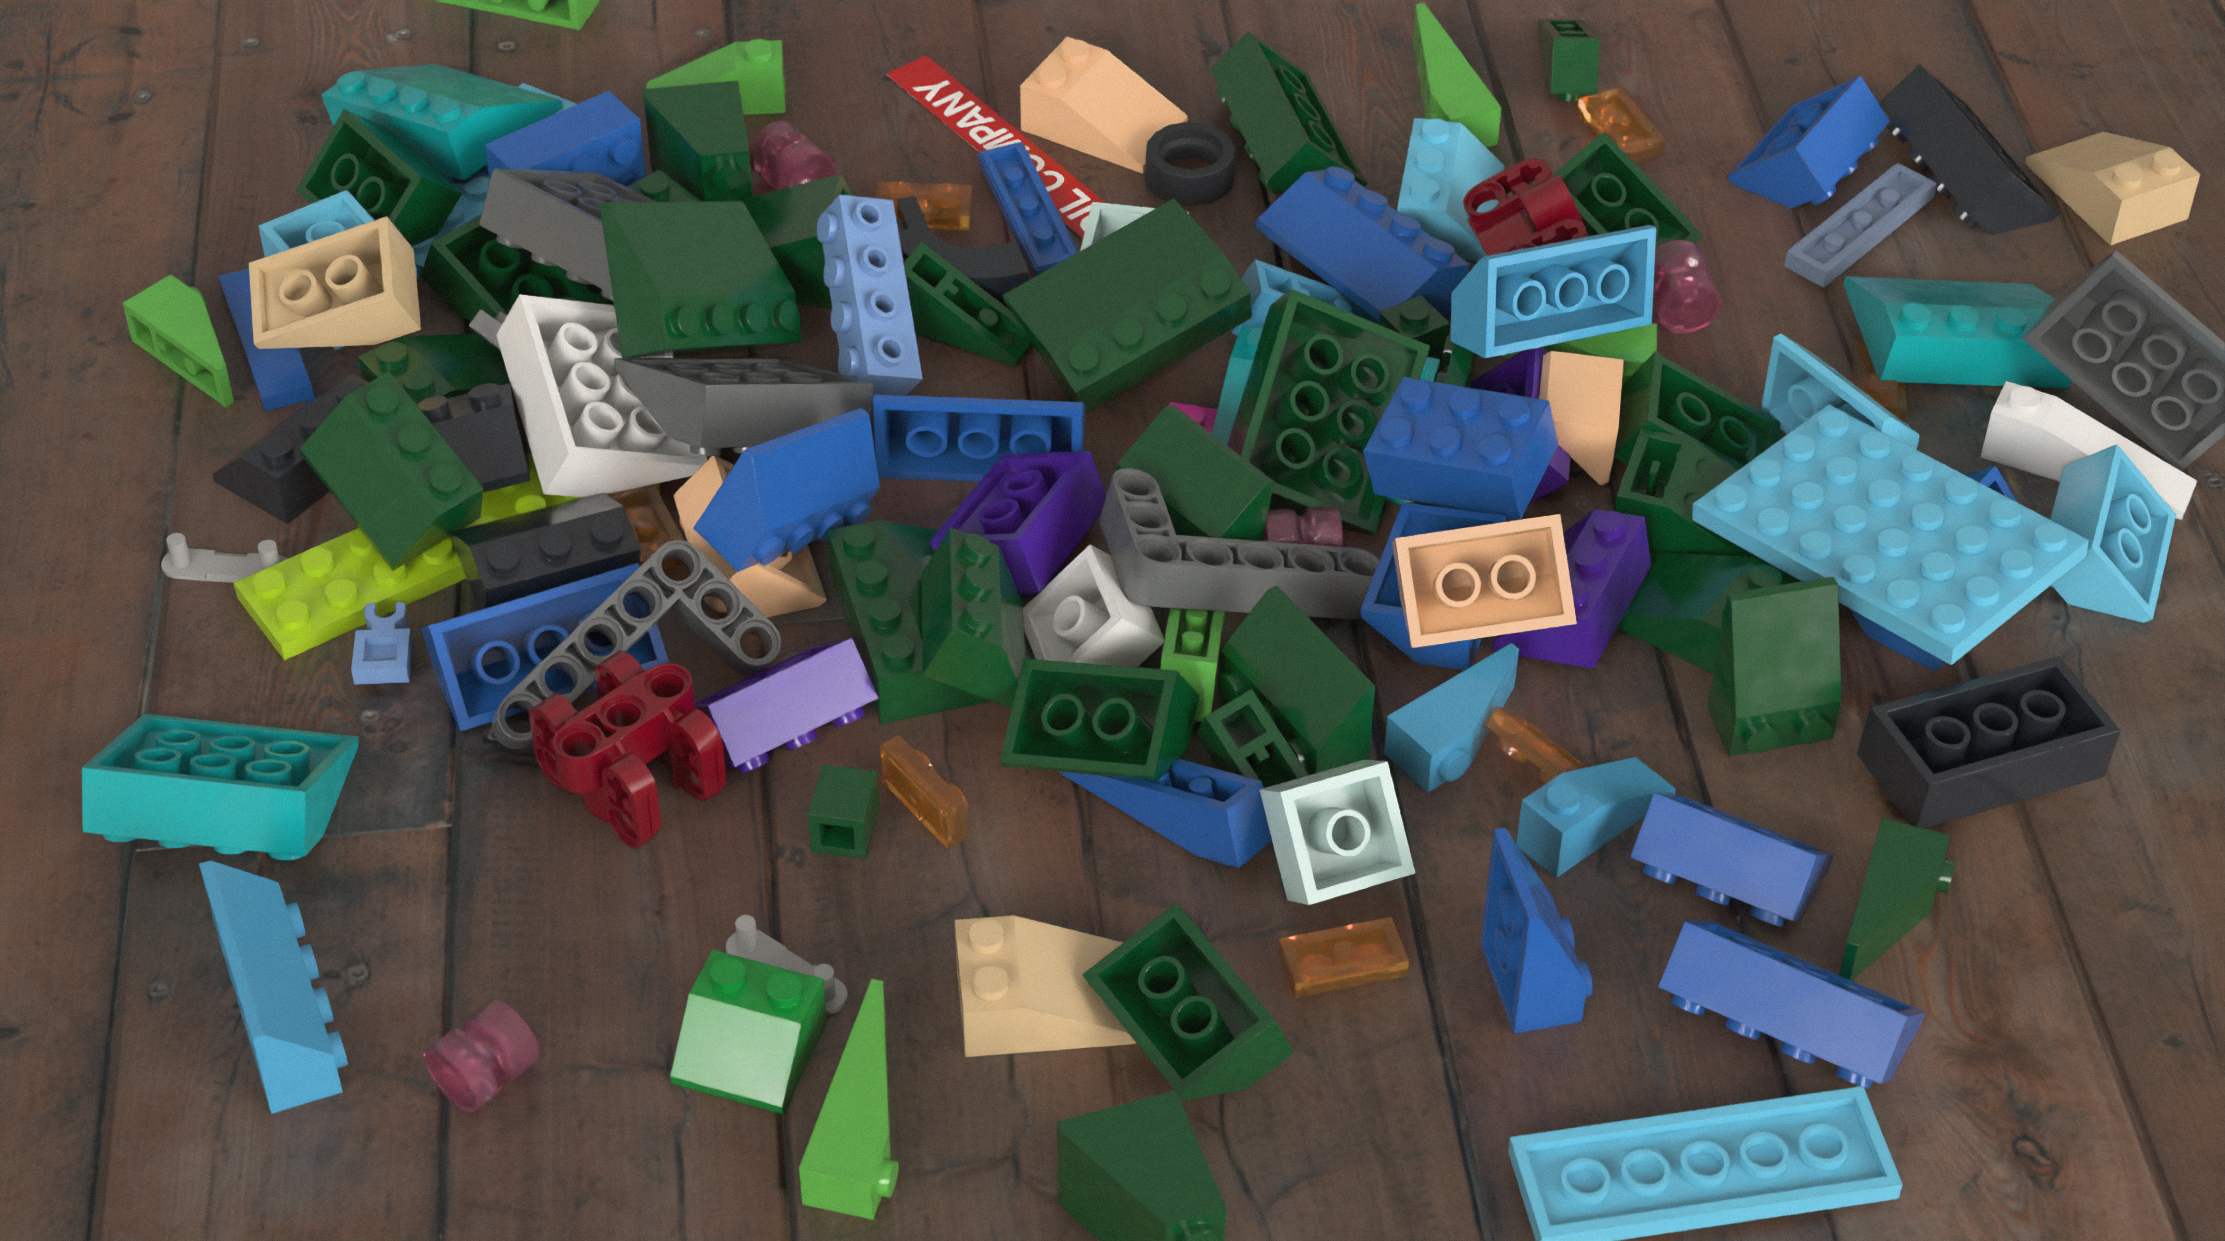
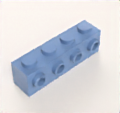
M839 194L820 215L817 222V237L823 245L825 257L824 282L830 289L832 302L831 326L837 334L840 353L838 357L839 374L874 383L873 395L906 396L923 378L893 200Z

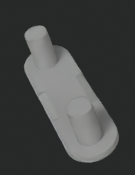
M173 533L166 539L169 553L163 557L161 567L165 575L174 579L234 583L288 558L278 554L276 542L273 540L261 541L258 544L259 553L234 554L216 552V550L188 548L185 536L182 533Z
M743 915L737 918L735 922L736 932L728 938L726 943V952L728 954L824 979L826 1015L834 1014L846 1005L848 998L847 989L840 980L834 977L832 966L828 964L811 965L787 950V947L757 930L756 921L752 916Z

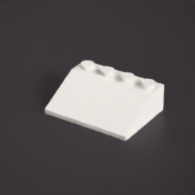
M528 295L518 296L496 337L544 494L588 497L600 493L607 495L693 476L707 462L705 455L690 452V444L669 438L614 369L615 358H622L614 305ZM673 356L639 357V358H673Z

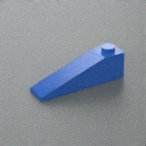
M1177 759L1158 781L1058 772L1199 857L1240 868L1272 841L1260 794V789H1263L1262 781L1182 759Z

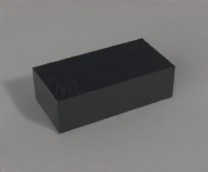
M2060 656L1870 707L1857 755L1908 823L1925 829L2104 777L2121 730Z

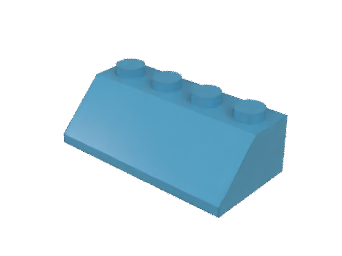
M1652 225L1483 256L1452 292L1450 341L1484 358H1490L1651 325L1656 227Z
M214 861L200 863L199 866L218 939L271 1114L342 1093L337 1068L347 1066L348 1062L339 1031L327 1034L324 1024L334 1021L325 988L321 987L313 990L310 982L320 978L312 947L310 944L301 947L298 945L297 938L306 936L297 902L285 904L279 882Z

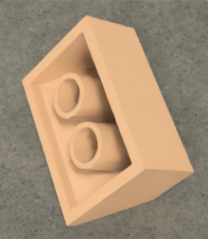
M711 456L673 495L680 516L679 522L685 532L687 542L694 545L766 617L820 607L827 599L808 544L795 554L788 551L779 555L766 566H762L759 563L737 572L693 529L734 467L732 463L718 456ZM708 596L703 598L715 611L719 613L727 612L724 603L717 597Z
M1560 514L1395 538L1392 542L1400 599L1411 648L1577 624Z

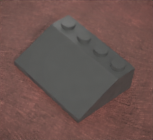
M493 169L479 225L497 234L496 240L499 243L532 252V260L540 264L559 266L567 270L565 276L568 279L582 284H594L602 289L600 294L603 297L613 301L599 204L607 202L656 201L598 172Z
M2117 250L2077 278L2046 308L2024 338L2027 343L2145 444L2180 471H2183L2225 436V342Z
M615 358L614 369L668 437L690 444V452L698 455L720 456L722 455L723 447H733L734 452L742 454L747 448L863 408L869 416L871 415L874 383L784 358Z

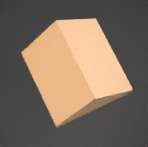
M1550 351L1543 355L1539 399L1550 402L1558 445L1602 486L1609 482L1617 440L1624 360Z

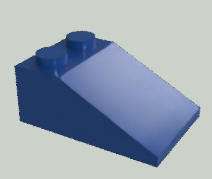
M1494 829L1480 946L1513 1033L1582 1022L1585 998L1592 995L1593 985L1587 963L1585 961L1578 962L1575 955L1574 933L1570 920L1567 917H1560L1552 895L1507 829Z

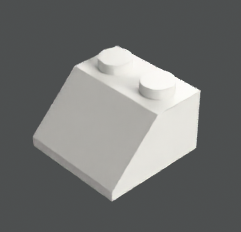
M1091 544L1023 608L1024 631L1036 660L1138 667L1165 640L1151 607L1140 605L1125 596L1121 589L1111 555Z

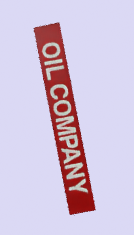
M927 55L886 74L978 152L1023 142L1064 224L1083 239L1092 202L1105 203L1101 198Z

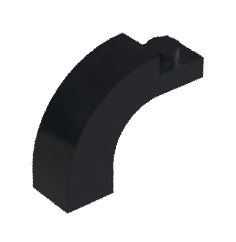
M916 196L897 199L898 219L896 221L903 263L920 242H923L1009 309L1003 299V295L1029 281V270L1016 242L982 248H966L946 243L936 237L929 229Z

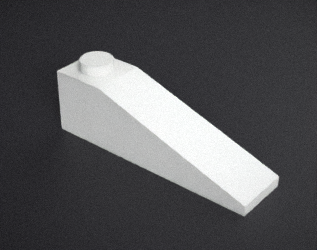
M2007 381L1991 412L1981 458L2060 482L2065 465L2118 444L2176 514V519L2182 520L2197 480L2060 398L2037 391L2031 387Z

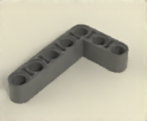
M1122 468L1112 475L1100 515V525L1121 589L1129 599L1145 606L1250 613L1266 591L1277 585L1307 617L1361 619L1360 609L1380 561V558L1375 554L1359 548L1176 535L1157 481L1148 473L1133 468Z
M682 540L669 541L646 560L503 699L493 715V734L507 748L522 749L533 744L532 731L517 733L511 730L506 724L505 712L512 708H522L529 712L531 708L554 694L548 689L544 679L545 674L551 670L564 671L571 678L573 684L572 691L561 696L565 697L573 705L596 683L595 667L620 650L628 652L671 609L733 670L740 674L753 675L768 667L780 651V633L775 625L694 545ZM667 558H675L682 561L687 567V579L675 581L668 578L663 572L662 561ZM629 595L641 596L649 604V616L641 619L630 616L624 609L623 599ZM708 596L720 599L726 607V618L715 620L706 616L701 608V599ZM592 632L602 633L611 642V653L601 657L593 655L585 647L584 636ZM749 634L761 639L765 647L764 657L755 659L744 654L740 646L741 636Z

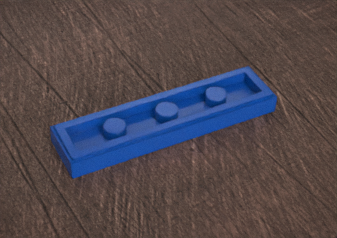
M1023 142L978 152L979 167L1033 276L1036 277L1078 253L1079 251Z
M249 269L219 275L220 288L264 410L269 411L312 400L314 398L312 384L298 348L258 349L254 345Z

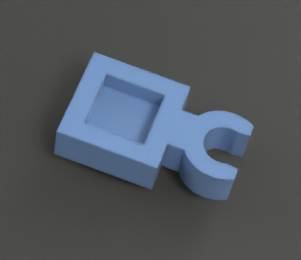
M397 602L395 613L386 618L377 616L375 603H368L365 607L364 615L367 630L355 631L351 666L354 685L409 682L413 640L411 629L408 628V618L404 602Z

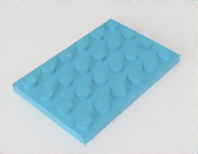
M1830 404L1693 503L1692 513L1693 521L1800 581L1834 576L1838 584L1839 603L1950 665L1954 664L2087 556L2089 541Z

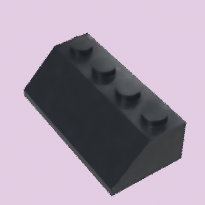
M1921 64L1913 69L1879 102L1881 108L1890 118V122L1886 127L1902 143H1905L1907 140L1912 146L1907 150L1909 156L1923 170L1927 171L1931 168L1935 174L1929 179L1937 183L1936 189L1947 199H1950L1952 196L1956 199L1957 203L1952 209L1969 227L1972 228L1978 223L1994 235L2050 222L2059 215L2057 210L1972 108Z

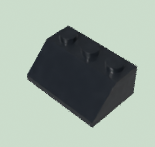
M350 374L322 391L212 474L214 482L282 522L289 524L330 492L300 454L301 446L344 397L369 382L354 374Z
M486 383L472 388L468 394L448 399L444 396H434L418 403L419 409L483 487V493L531 481L527 439L510 383L500 386L494 383Z
M604 493L451 532V539L479 610L636 563L640 564L641 548L624 507Z

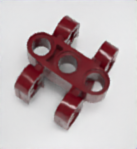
M1533 158L1521 161L1475 185L1464 196L1463 206L1468 216L1467 222L1487 256L1589 237L1564 181L1559 174L1553 176L1549 165L1541 159ZM1532 181H1535V182H1536V183H1534V184H1532V185H1530V186L1528 185V183H1530V182H1532ZM1512 191L1513 196L1508 198L1507 193ZM1489 200L1499 201L1497 206L1488 212H1476L1484 202Z
M620 650L595 667L598 701L577 712L565 697L554 693L530 709L529 719L535 756L545 776L556 787L581 794L582 803L593 816L610 824L616 835L625 845L631 849H638L654 838L662 827L657 786L650 770L645 764L653 759L664 764L673 774L674 789L677 790L681 787L693 798H697L700 801L709 800L726 787V772L721 736L712 720L704 712L695 709L690 672L681 665L672 663L659 664L644 671L631 654Z

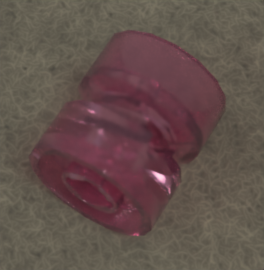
M777 121L764 127L755 136L749 147L751 170L775 190L836 175L834 159L787 121Z
M1684 240L1670 241L1655 249L1653 303L1662 325L1669 331L1680 334L1693 333L1708 326L1719 314L1722 304L1702 250L1694 243Z
M1338 506L1307 508L1303 516H1298L1293 509L1269 510L1263 541L1343 547L1342 524Z
M497 999L488 1001L466 1018L463 1023L464 1032L457 1029L451 1030L424 1053L425 1065L438 1088L452 1103L468 1113L476 1112L496 1096L502 1088L501 1080L506 1082L515 1081L535 1065L541 1057L539 1045L525 1021L511 1007Z

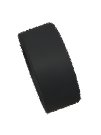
M1182 122L1168 125L1156 131L1148 140L1145 180L1150 190L1162 200L1170 201L1174 198L1179 205L1197 206L1212 203L1225 196L1233 186L1235 146L1230 137L1220 129L1204 123ZM1183 158H1194L1210 162L1212 165L1199 169H1181L1168 163Z

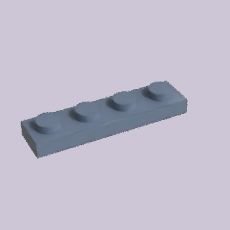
M1896 163L1786 252L1784 267L1825 288L1930 202L1935 196L1937 183Z

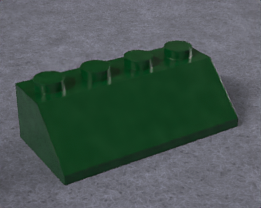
M1249 31L1210 68L1218 85L1215 92L1219 99L1230 108L1232 115L1229 117L1230 122L1244 136L1246 143L1243 147L1247 154L1258 163L1261 169L1258 177L1274 194H1278L1281 191L1285 193L1305 172L1327 170L1328 167L1346 169L1354 175V180L1363 187L1367 185L1364 176L1311 78L1303 69Z

